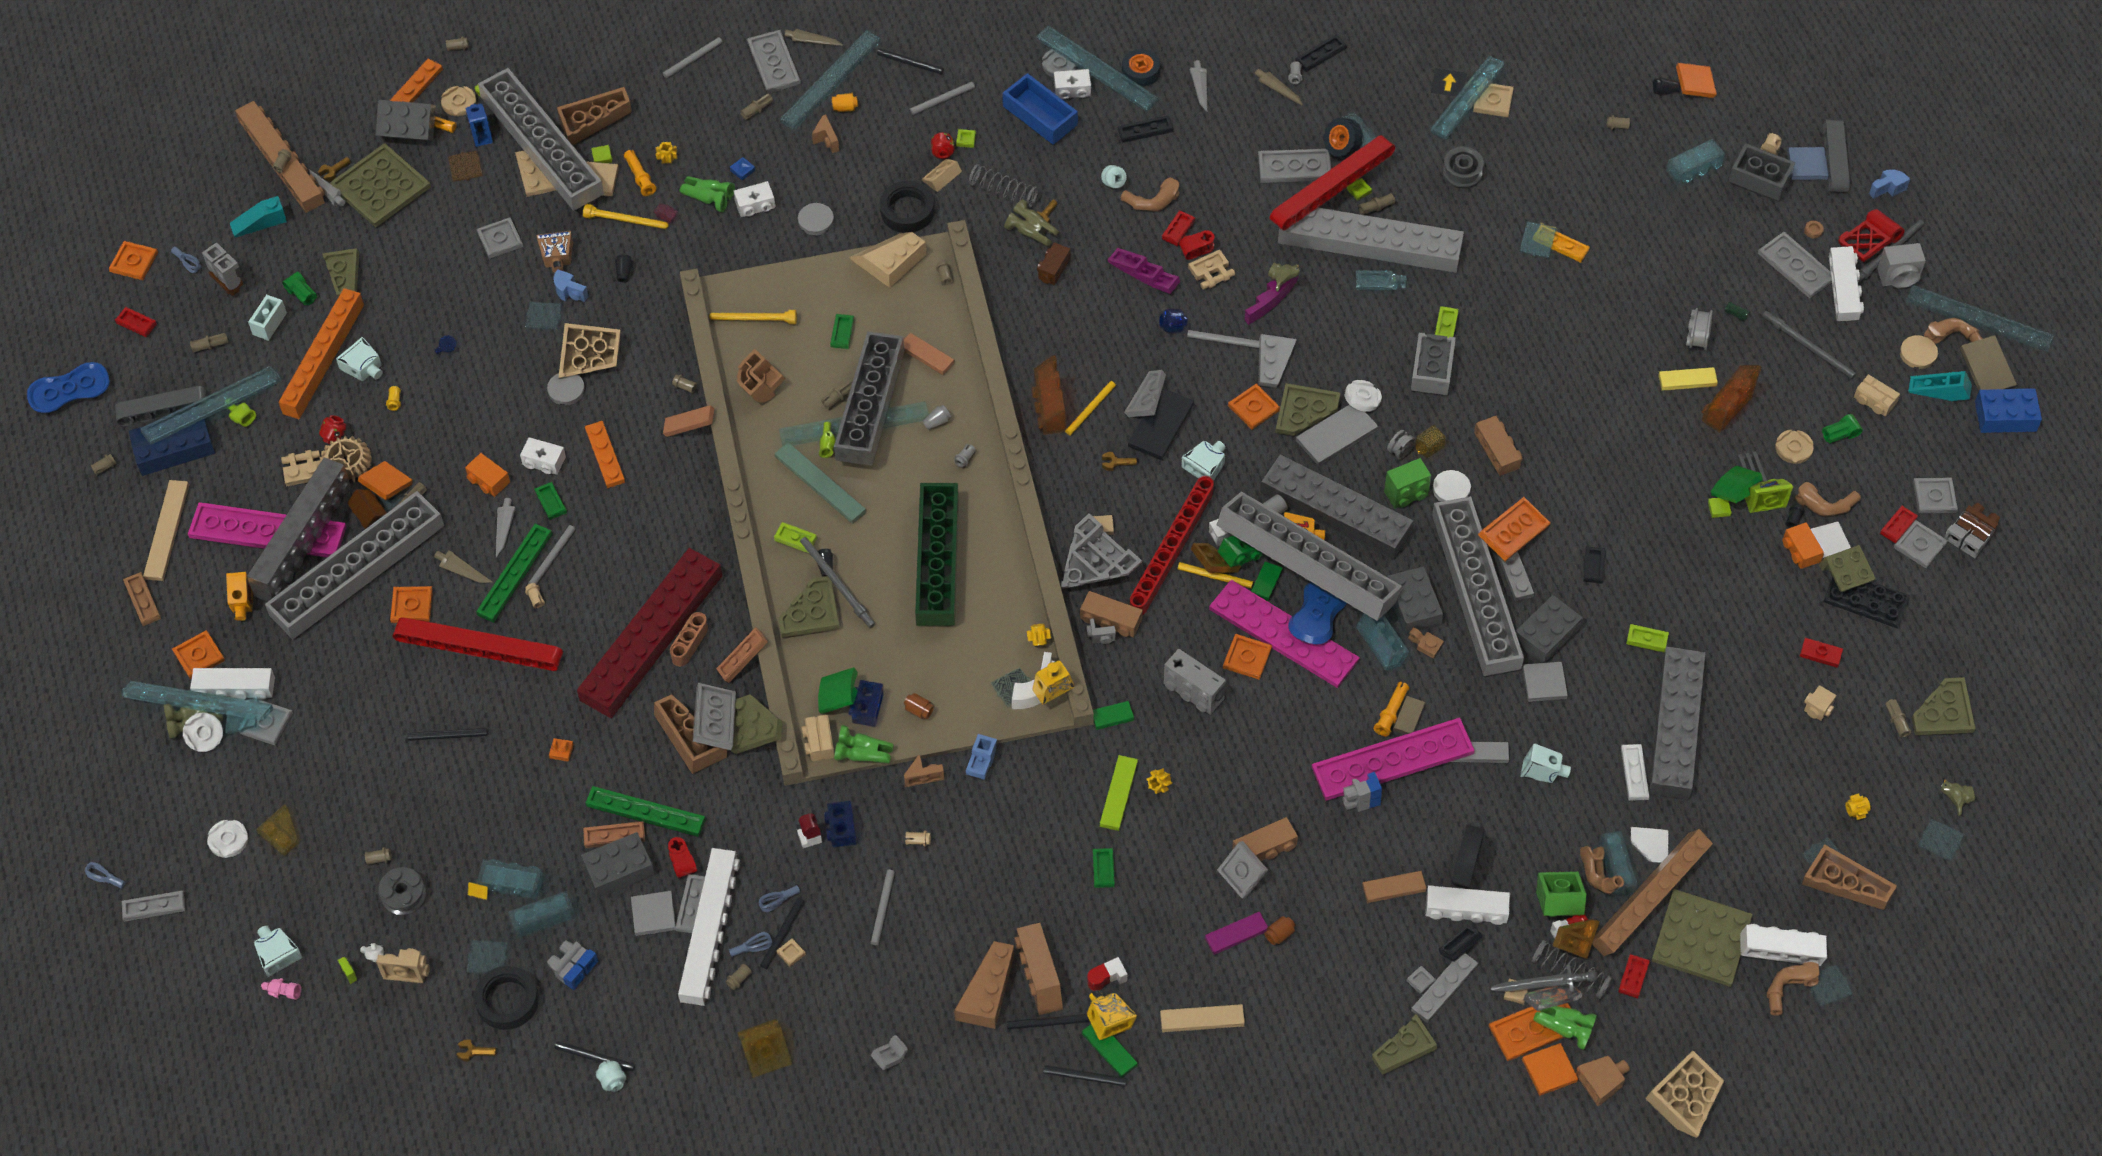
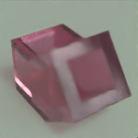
M661 203L654 210L658 219L664 220L669 224L678 212L671 206Z

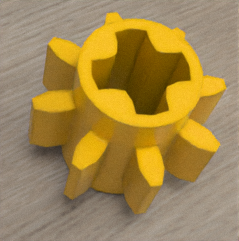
M662 142L659 147H656V159H661L662 164H671L674 159H677V147H672L671 142Z
M1045 624L1031 625V630L1027 631L1028 641H1032L1034 646L1047 644V639L1051 638L1050 629L1045 628Z
M1164 768L1158 771L1156 769L1151 771L1150 774L1152 776L1146 779L1149 785L1148 788L1155 790V794L1168 791L1167 786L1172 784L1171 774L1164 772Z
M1859 794L1850 796V799L1845 804L1848 815L1856 817L1857 820L1866 818V814L1871 809L1869 800Z

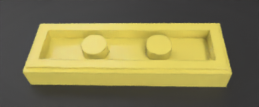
M1714 367L1661 371L1658 375L1661 390L1714 387L1718 383Z

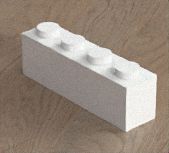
M1853 246L1831 248L1829 263L1837 321L1859 320L1860 314L1864 312L1863 302H1860L1859 298L1862 295V290L1857 282L1860 278L1859 269H1856L1855 266L1857 264V253H1854Z
M193 668L190 689L194 698L201 700L207 698H217L220 700L227 698L239 700L256 698L264 700L272 698L275 676L271 668Z
M1428 886L1425 916H1430L1432 919L1451 918L1453 921L1464 919L1471 920L1474 923L1487 921L1500 925L1507 923L1510 893Z
M1757 924L1746 925L1740 933L1741 956L1799 964L1815 962L1819 966L1827 959L1826 936L1819 935L1816 932L1803 933L1795 929L1781 930L1778 927L1767 928L1760 927Z

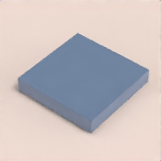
M1824 147L1788 148L1789 160L1796 162L1791 176L1792 180L1828 179Z

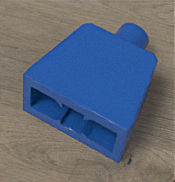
M472 104L466 107L475 146L493 143L483 104ZM478 126H483L482 132H478Z

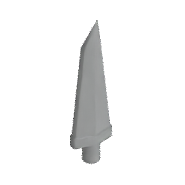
M1197 60L1194 61V68H1190V74L1199 104L1207 111V69L1201 68V62Z
M308 169L310 175L314 177L316 185L322 188L325 196L334 206L338 204L344 206L345 200L341 197V191Z
M505 498L503 506L497 509L496 557L505 547L516 509L514 506H511L512 500L510 498Z

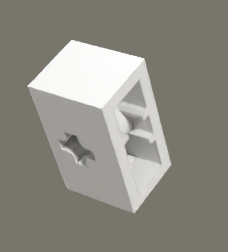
M1089 69L1054 72L1055 94L1061 99L1091 96Z
M768 181L734 190L735 203L741 217L752 216L755 213L767 212L775 208L774 196Z
M530 437L520 454L522 465L526 468H535L546 474L552 473L556 475L566 458L564 447Z

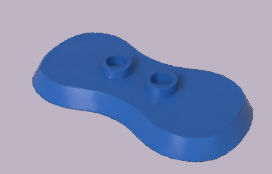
M84 363L65 375L44 377L34 381L27 390V399L35 411L51 413L73 400L100 396L109 386V375L105 367L100 363Z
M1309 582L1304 588V602L1301 609L1289 620L1288 628L1290 633L1297 639L1310 644H1323L1327 642L1333 634L1335 615L1347 603L1313 582Z

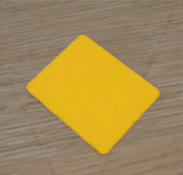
M469 882L468 895L487 900L488 887Z

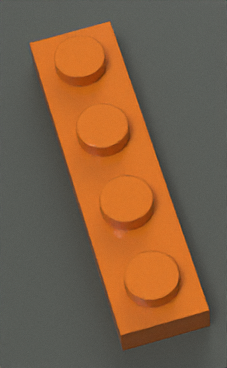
M427 59L390 101L413 103L443 70L442 65Z
M603 421L585 426L606 487L610 488L625 483Z

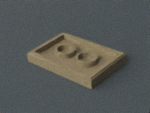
M1995 335L1961 345L1960 350L1978 391L2010 389L2017 385Z

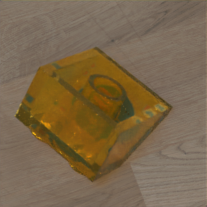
M777 1019L737 1032L752 1077L792 1064L782 1029Z

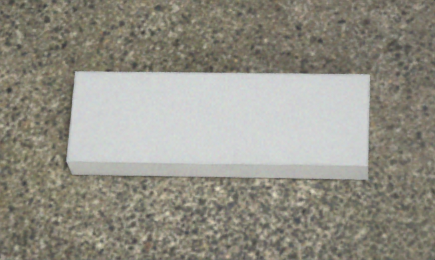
M1622 745L1621 752L1628 800H1648L1649 792L1642 745Z

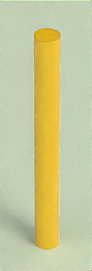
M1110 381L1065 432L1071 436L1112 391L1116 384Z
M1181 562L1178 565V570L1227 583L1233 580L1241 586L1250 589L1253 586V581L1223 573H1208L1204 568Z

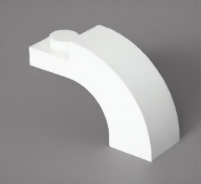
M1044 652L1041 670L1047 667L1049 663H1055L1052 660V653ZM1034 680L1027 683L1014 684L1012 709H1027L1041 703L1032 690Z

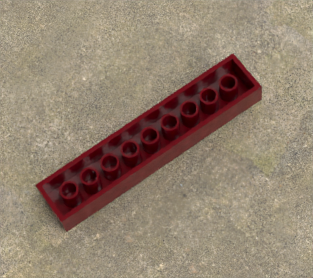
M688 548L578 687L579 701L612 718L686 624L689 617L721 579V564Z

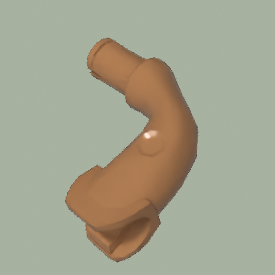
M1173 178L1166 179L1160 186L1158 194L1152 199L1135 196L1125 190L1121 195V201L1133 206L1135 210L1160 211L1170 204L1173 199L1176 200L1178 198L1179 182Z
M1958 318L1932 322L1924 334V337L1929 338L1935 344L1940 343L1946 336L1955 332L1961 333L1970 342L1982 339L1977 328Z
M1809 482L1802 484L1799 487V493L1795 496L1799 504L1805 505L1819 516L1826 517L1849 512L1850 508L1861 499L1860 495L1853 491L1844 499H1840L1832 504L1824 500L1817 493L1818 490Z
M1588 846L1582 847L1580 855L1584 863L1587 881L1591 886L1606 894H1610L1615 889L1624 885V880L1621 876L1605 878L1603 866L1604 847L1595 848L1593 852Z
M1805 962L1802 965L1789 966L1781 969L1776 974L1766 994L1767 998H1769L1771 1015L1777 1016L1783 1013L1782 997L1784 985L1804 984V986L1811 987L1819 983V965L1817 963Z

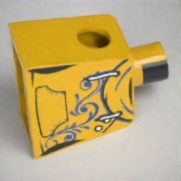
M1056 661L1055 663H1049L1047 667L1036 673L1032 690L1043 705L1073 689L1074 684L1071 675L1062 662Z
M1095 990L1089 995L1092 1002L1087 1011V1016L1099 1040L1132 1028L1137 1015L1117 994L1113 993L1104 997L1099 990Z

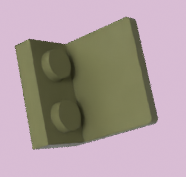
M1860 545L1829 555L1819 564L1822 571L1826 569L1831 571L1840 592L1875 580V576Z

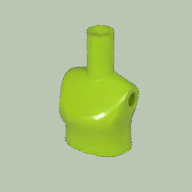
M227 402L225 405L231 411L229 418L243 427L250 425L256 418V412L250 409L246 403L236 406L231 402Z
M824 422L823 435L819 441V456L829 458L833 455L836 438L831 432V423Z

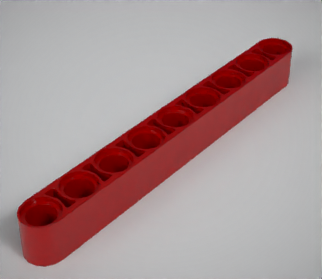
M1382 135L1376 137L1275 208L1270 214L1269 219L1283 231L1287 230L1389 158L1395 151V145Z
M1202 476L1197 480L1130 597V605L1142 609L1143 615L1148 610L1213 496L1214 481L1208 476Z
M405 617L398 619L392 636L399 642L551 671L558 670L563 655V650L553 645Z

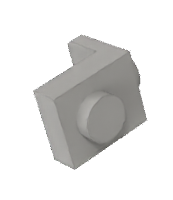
M1094 618L1090 619V625L1086 626L1087 636L1091 637L1092 643L1109 644L1115 641V626L1095 628Z
M895 1035L892 1036L888 1044L873 1050L871 1056L881 1069L885 1070L902 1062L908 1049Z

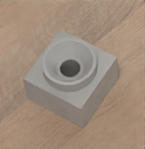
M1920 243L1884 247L1877 267L1883 286L1892 285L1896 288H1906L1919 281L1926 261Z

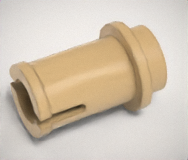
M536 583L528 584L525 587V593L529 595L533 608L536 609L544 606L545 602L540 594V587Z
M924 831V833L906 832L905 838H914L905 840L906 845L921 844L926 847L931 844V833H927V831Z

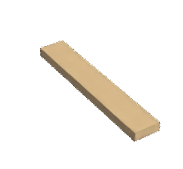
M169 480L143 575L145 580L164 581L189 488L188 481Z

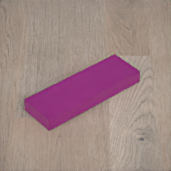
M1257 912L1205 935V940L1213 955L1263 934L1267 931L1268 926L1260 912Z

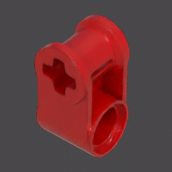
M1205 230L1183 237L1179 241V245L1185 258L1190 260L1212 252L1215 247V237L1211 231Z
M680 837L672 838L668 842V850L676 876L681 878L697 872L695 861L684 839Z

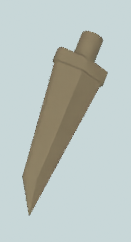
M800 29L785 31V37L792 38V41L843 45L836 39Z
M1257 69L1255 75L1259 77V82L1302 105L1299 96L1272 73H1265Z
M449 550L446 555L440 551L435 553L434 557L441 561L439 567L478 583L492 582L456 556L452 551Z

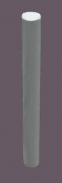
M716 38L663 72V75L666 78L672 76L722 44L721 38Z
M967 83L912 107L910 112L914 115L974 89V83Z
M1188 330L1187 337L1259 348V341Z
M568 526L528 584L536 583L537 585L575 531L573 526Z
M887 870L871 939L872 945H879L895 873L893 870Z

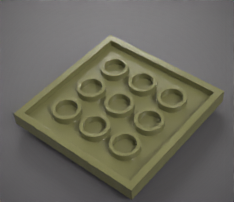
M385 143L330 182L331 185L341 191V197L375 228L431 188L429 181Z
M1673 889L1651 961L1731 987L1741 955L1740 933L1746 925H1750L1752 914Z

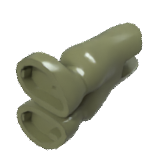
M1024 199L1020 200L1013 211L1017 215L1023 216L1025 221L1010 213L1004 227L1008 230L1016 227L1021 234L1050 247L1052 241L1044 236V234L1048 231L1050 234L1057 236L1059 231L1035 210L1027 209V201Z
M221 703L183 705L179 711H176L171 704H164L170 739L176 738L179 733L183 732L186 721L198 713L211 714L220 722H223V715L218 713L222 709Z

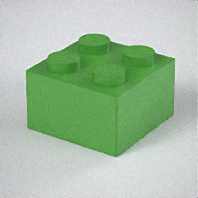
M1421 458L1387 471L1384 492L1394 509L1406 507L1410 502L1426 498L1429 492L1431 474Z
M1579 872L1538 873L1536 894L1544 916L1584 915L1586 892Z

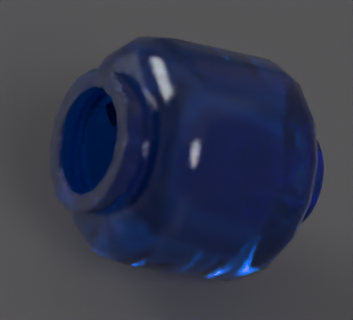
M1165 309L1159 317L1160 327L1168 333L1182 332L1184 326H1187L1188 323L1187 316L1184 315L1181 309Z

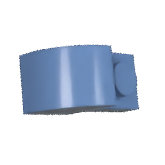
M1885 170L1882 172L1881 178L1872 183L1869 194L1873 199L1887 192L1893 197L1907 190L1910 178L1898 170Z
M557 269L554 274V284L558 297L566 301L570 296L573 300L585 302L588 298L586 286L576 283L574 275Z
M980 734L977 735L972 748V755L966 768V775L985 780L995 756L997 739Z

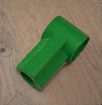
M298 271L282 281L284 288L289 294H294L304 306L311 305L317 298L316 293L307 285L304 277Z
M1848 414L1839 422L1822 429L1823 438L1829 444L1846 437L1849 439L1855 438L1863 432L1861 425L1853 414Z

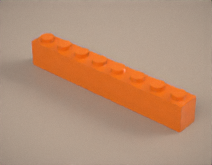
M346 288L342 290L279 400L282 414L300 419L364 306L361 293Z

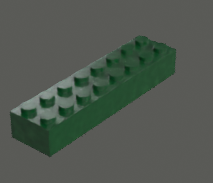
M920 483L915 607L916 626H955L958 483Z

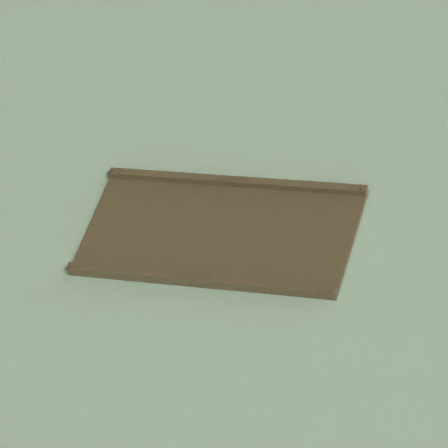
M965 220L947 223L948 232L920 237L926 242V256L890 288L850 260L851 256L872 246L699 277L698 268L680 272L706 406L711 405L714 408L711 430L752 630L755 627L760 629L768 640V643L757 654L768 708L782 721L781 739L775 742L784 786L913 761L918 755L923 759L972 749L978 734L995 738L998 744L1094 725L1093 709ZM940 261H947L950 264L949 270L953 282L949 285L941 283L940 274L936 270L937 263ZM788 310L797 311L796 324L770 320L709 319L710 313H785ZM836 314L854 316L849 349L832 348L830 346ZM867 331L903 336L904 339L912 333L954 359V364L942 375L904 352L873 465L836 461L835 452L829 458L820 457L819 441L823 435L824 422L831 423V432L837 438L849 393L843 397L844 400L838 401L830 409L825 408L821 400L828 396L834 388H839L848 380L853 381ZM754 349L786 378L773 391L776 396L766 402L755 401L736 381L738 380V366ZM944 405L949 411L951 418L948 419V422L928 430L922 421L937 406ZM789 442L866 509V513L852 524L775 457V453ZM966 444L974 446L976 452L968 460L967 466L958 467L954 463L956 454H960ZM920 483H958L955 626H916L915 607ZM782 522L816 534L817 540L813 546L817 551L820 549H831V552L834 554L833 571L859 604H863L868 610V615L875 622L873 627L869 628L861 617L858 618L854 613V608L832 582L839 629L782 638L779 616L791 606L790 603L799 593H802L811 579L822 577L817 562L809 553L774 541V536ZM1045 624V628L1050 629L1051 638L1047 639V644L1034 646L1032 641H1028L1027 631L1031 630V625ZM1044 652L1052 653V660L1055 662L1061 661L1071 675L1074 688L1043 705L1040 703L1027 709H1012V703H1009L1012 700L1010 701L1009 698L1007 700V697L1012 699L1009 693H1013L1014 689L1012 687L1013 682L1010 681L1009 676L1016 677L1015 680H1012L1016 683H1020L1021 676L1023 683L1024 681L1026 683V680L1027 682L1034 680L1036 673L1041 670ZM855 667L858 674L854 686L858 692L854 704L820 714L818 693L821 678ZM1000 681V683H1002V684L1006 683L1007 690H1011V691H1007V692H1006V691L1004 690V692H1003V690H1002V684L1000 685L999 691H997V689L995 688V686H996V685L998 684V682ZM916 693L931 701V704L934 705V710L928 719H921L905 710L904 701L908 695ZM828 715L834 755L837 742H839L840 729L844 725L849 728L851 736L861 733L893 743V751L888 753L891 755L890 763L851 761L849 758L840 761L834 760V758L811 761L810 755H806L804 744L808 743V738H803L802 726H805V718Z

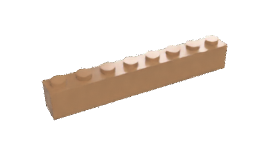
M252 101L235 110L238 121L271 166L274 165L279 151L282 149L290 151V145L286 140H282L280 131L273 128L272 120L269 117H265L266 114L261 106L258 107ZM293 151L291 152L292 158L287 162L283 172H275L305 213L325 203L323 199L325 194L320 186H316L314 177L307 174V168L303 163H299V158Z
M1700 829L1690 832L1595 935L1592 945L1603 956L1614 953L1713 844Z

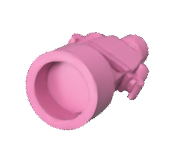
M282 978L273 979L270 983L263 982L261 984L263 990H267L269 995L279 999L278 996L285 995L288 999L297 1000L301 994L300 984L292 982L286 984L283 983L284 980Z

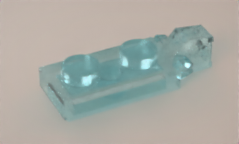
M1356 271L1357 290H1395L1397 288H1406V275H1397L1393 271Z

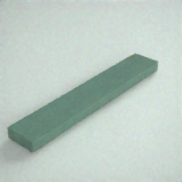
M789 442L775 453V457L852 524L866 513V509Z

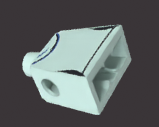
M363 337L336 358L339 369L361 381H364L369 376L379 379L383 373L379 369L381 361L378 354Z
M1206 441L1201 442L1182 457V468L1198 479L1202 476H1208L1214 481L1225 463V454L1223 453L1226 449L1225 445L1221 441H1217L1213 446Z
M1533 744L1523 759L1520 777L1553 783L1557 775L1568 778L1571 766L1561 764V753Z
M263 926L257 931L260 938L254 944L267 977L302 958L298 947L280 928L271 932L268 926Z

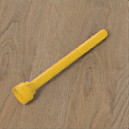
M585 204L583 210V217L589 219L597 216L667 229L669 226L667 222L599 210L592 204Z
M788 310L785 313H710L709 319L770 320L796 324L797 311Z

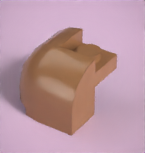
M754 349L738 366V380L736 381L755 401L766 402L776 396L773 391L786 378Z

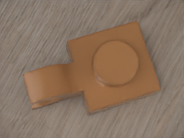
M1414 627L1409 632L1408 639L1418 644L1417 650L1434 659L1444 641L1429 632L1424 636Z

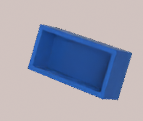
M1028 73L1003 92V107L1053 145L1078 125V111Z

